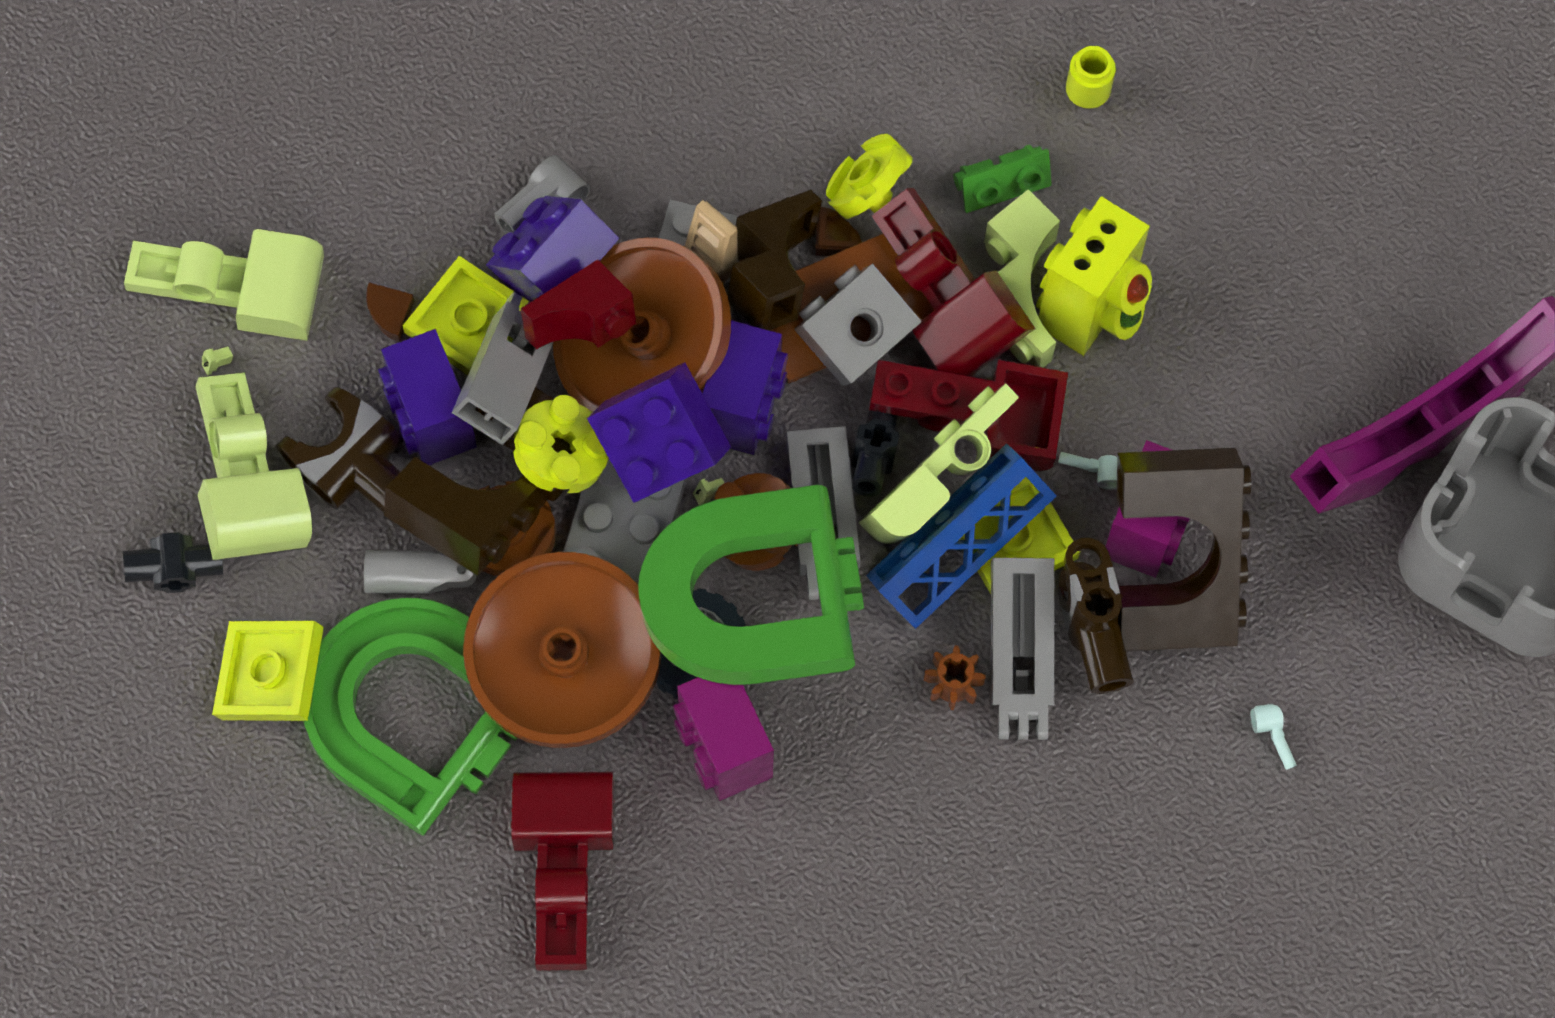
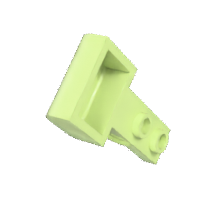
M262 229L253 231L248 258L224 255L223 251L218 247L199 241L186 242L182 245V248L133 241L124 286L126 291L237 308L235 318L238 330L307 341L322 270L324 251L322 245L311 238Z
M245 372L199 377L195 387L217 478L204 479L198 492V500L213 560L307 548L312 536V518L300 469L292 468L269 471L265 455L267 450L266 428L261 414L254 411Z
M1004 384L996 392L989 386L985 388L968 405L974 413L961 425L953 419L934 437L939 446L858 523L875 540L885 544L899 542L917 532L949 501V490L937 479V476L945 469L956 475H968L987 463L991 454V444L984 431L1019 398L1017 394L1007 384ZM965 439L973 443L977 451L974 463L966 464L956 457L954 447L957 440Z

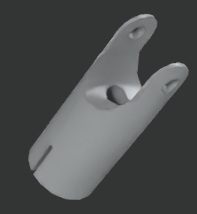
M366 550L365 593L432 594L448 588H467L473 585L476 580V574L451 558L432 551Z

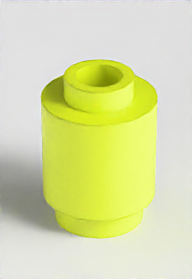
M1088 46L1078 51L1071 59L1066 81V93L1069 99L1079 107L1089 109L1099 107L1110 96L1116 66L1113 58L1104 48Z

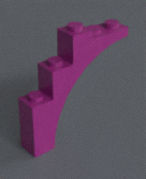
M1553 296L1543 298L1482 351L1400 408L1344 438L1319 447L1290 475L1318 514L1378 494L1408 465L1437 456L1471 425L1476 415L1485 406L1496 400L1520 396L1525 391L1523 387L1555 358V298Z

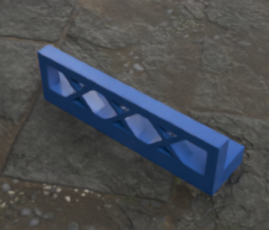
M1006 443L984 466L950 496L949 501L917 532L906 537L866 576L876 589L916 629L1055 499L1057 495L1024 459ZM1026 477L1039 493L1025 506H1010L1011 490ZM999 516L998 531L990 539H974L975 524L982 517ZM965 534V540H959ZM948 549H964L963 564L955 572L939 573L940 557ZM928 582L927 598L913 611L898 597L912 583ZM938 582H943V583L937 588Z

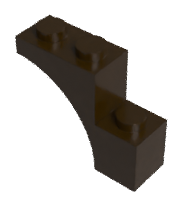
M811 189L737 217L735 225L737 227V259L740 262L733 264L727 296L729 303L751 326L770 331L798 320L805 283L793 269L788 254L798 244L815 236L822 199Z

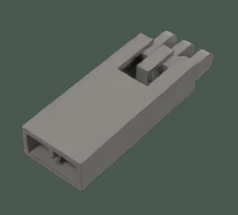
M516 292L509 296L506 303L493 316L452 411L454 415L502 445L518 429L553 344L552 342L536 349L525 338L521 311H519L522 296ZM508 336L513 338L512 343L507 340ZM478 407L486 412L485 416L477 412L475 408Z
M846 426L787 431L786 446L791 488L811 485L827 487L834 528H837L838 539L853 537L855 553L852 554H856L859 571L860 552ZM812 543L798 544L799 575H806L809 601L819 600Z
M993 558L991 560V706H998V740H1008L1010 734L1009 720H1017L1018 740H1028L1029 720H1037V740H1048V706H1054V558ZM1013 657L1034 658V690H1028V670L1015 671V690H1013Z

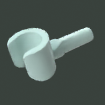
M1065 452L1060 453L1058 463L1088 470V472H1097L1098 487L1117 490L1116 456L1105 455L1097 460Z
M1274 704L1259 705L1251 709L1250 718L1254 733L1270 731L1271 739L1285 769L1288 770L1297 766L1282 730L1284 723L1281 709Z

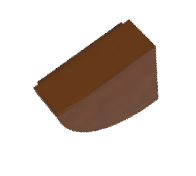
M825 207L820 208L815 255L832 256L862 243L857 230L842 218L837 211Z
M369 282L366 300L373 321L384 335L400 342L404 332L403 324L409 318L415 302L413 294Z

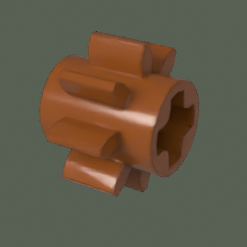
M955 645L951 654L944 657L936 651L933 654L932 661L937 670H925L923 679L927 683H935L930 700L935 701L941 698L949 702L950 710H954L957 702L964 699L974 704L977 695L971 686H983L986 678L985 674L974 673L979 656L976 654L968 658L960 654V648ZM947 672L952 677L958 674L963 675L962 684L957 679L947 682L945 680Z

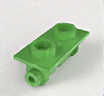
M1029 144L1022 149L1000 155L999 164L993 165L992 161L988 159L969 166H960V171L953 173V180L957 190H962L965 212L969 213L1018 197L1028 189L1034 192L1052 186L1049 150H1042L1040 146L1033 148Z

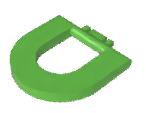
M811 485L717 499L684 513L659 534L643 561L639 575L638 590L643 621L647 632L659 651L670 662L701 679L731 685L757 684L843 672L855 666L847 611L864 609L862 593H859L861 592L856 554H852L855 553L853 537L835 538L827 487ZM812 543L822 616L736 627L715 622L704 615L696 606L693 600V590L700 574L719 558L739 552Z
M419 598L389 599L363 607L350 614L332 628L322 639L308 721H304V725L318 757L335 777L416 833L424 836L461 785L474 794H477L484 785L480 779L472 775V772L477 771L486 778H489L509 751L511 745L500 738L499 735L503 733L514 741L517 740V737L506 732L484 712L438 776L433 777L375 738L362 726L356 713V696L359 686L365 675L375 665L387 658L401 654L425 656L441 664L469 683L463 656L464 636L469 617L455 608L432 600Z

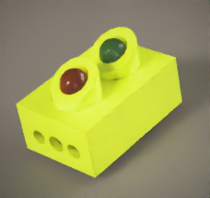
M1102 196L1091 210L1084 207L1077 215L1070 228L1073 236L1064 246L1058 243L1049 254L1044 264V268L1048 271L1040 284L1043 292L1036 303V307L1040 309L1039 318L1048 333L1082 356L1085 355L1103 329L1122 340L1131 338L1142 323L1145 304L1149 299L1152 288L1151 271L1147 265L1140 262L1150 226Z

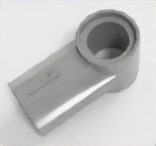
M552 155L536 167L529 178L528 185L494 213L495 220L505 234L509 232L514 233L525 220L522 217L524 211L537 198L553 196L581 199L584 202L590 192V186L560 157Z

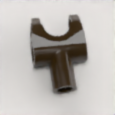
M334 387L325 396V399L330 407L342 418L341 423L343 427L337 439L328 445L316 447L308 446L301 441L297 443L292 438L285 436L276 447L291 469H300L303 483L329 506L338 509L358 490L384 512L385 487L401 472L387 458L404 440L396 428L369 404L342 388Z
M1080 538L1072 542L1066 551L1064 569L1061 571L1057 582L1058 596L1068 637L1072 645L1081 651L1091 693L1107 694L1122 690L1134 683L1117 619L1122 607V599L1106 546L1093 538ZM1081 549L1092 550L1099 556L1100 565L1095 569L1092 565L1085 562H1074L1073 555Z

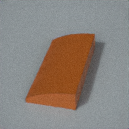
M884 234L795 271L805 283L800 311L819 295L826 301L839 289L834 282L852 266L856 265L861 271L871 264H874L920 320L933 312L934 308L922 291L911 287L902 277L895 263V258L898 255ZM800 315L798 320L770 330L782 334L781 352L788 353L785 368L787 384L827 368L794 330L803 321ZM854 317L850 325L851 333L857 340L865 342L870 337V325L864 318Z

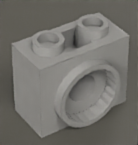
M874 264L863 268L861 271L856 265L848 269L834 282L839 290L826 301L819 295L799 312L803 321L794 328L842 386L852 384L922 322ZM856 316L864 318L870 325V337L865 342L857 340L851 333V321Z

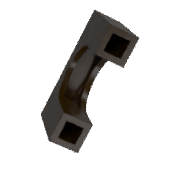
M535 387L525 412L539 402L554 400V398ZM478 407L475 408L477 412L485 416L486 412ZM514 434L503 444L512 451L515 450ZM554 438L553 450L557 453L561 450H565L569 454L573 453L567 441ZM414 457L385 487L384 516L478 576L490 562L496 564L503 558L510 546L511 539L519 531L526 532L537 519L539 509L546 501H555L563 490L553 488L552 491L541 489L531 483L524 475L516 482L503 488L494 490L471 489L456 483L422 460Z
M1236 448L1117 453V501L1123 518L1181 516L1202 523L1213 533V543L1206 561L1190 576L1180 581L1166 584L1119 586L1122 607L1117 619L1126 651L1238 646V628L1246 627L1247 622L1246 603L1244 598H1240V584H1247L1248 562L1246 555H1241L1242 540L1249 539L1250 535L1249 514L1247 510H1243V495H1250L1252 480L1249 465L1242 464Z

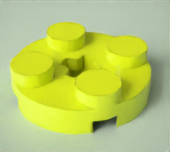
M880 134L864 142L860 146L866 152L856 161L848 156L831 177L826 188V196L831 200L828 203L845 219L857 216L867 209L875 213L890 202L893 196V192L890 189L900 175L912 164L913 157L890 134Z
M559 395L554 400H545L529 408L524 413L518 429L514 432L515 450L513 454L515 463L521 473L535 486L547 491L558 488L561 490L569 489L567 493H578L592 486L604 471L609 458L587 419L593 412L580 405L576 399L568 395ZM554 438L567 441L573 453L569 454L565 450L557 453L553 450Z

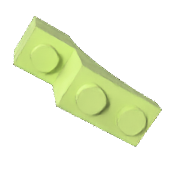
M1028 189L987 222L984 243L988 254L995 262L1000 265L1006 264L998 273L1036 328L1009 349L1022 363L1029 362L1032 366L1044 368L1053 359L1056 341L1048 333L1036 312L1031 292V275L1041 256L1056 241L1060 220Z

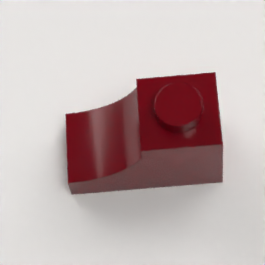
M598 259L521 308L525 338L536 349L565 339L590 341L599 348L613 338L623 336L631 326L636 324L633 294Z

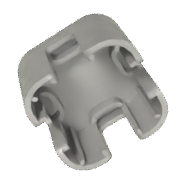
M1513 397L1496 400L1485 406L1476 415L1403 537L1398 552V564L1401 575L1408 587L1423 600L1514 653L1529 657H1542L1555 653V456L1548 453L1543 447L1555 426V413L1532 400Z

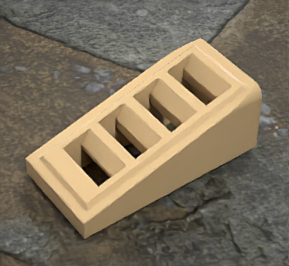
M702 200L695 208L684 247L703 258L717 273L722 284L731 277L733 264L737 263V227L711 204Z

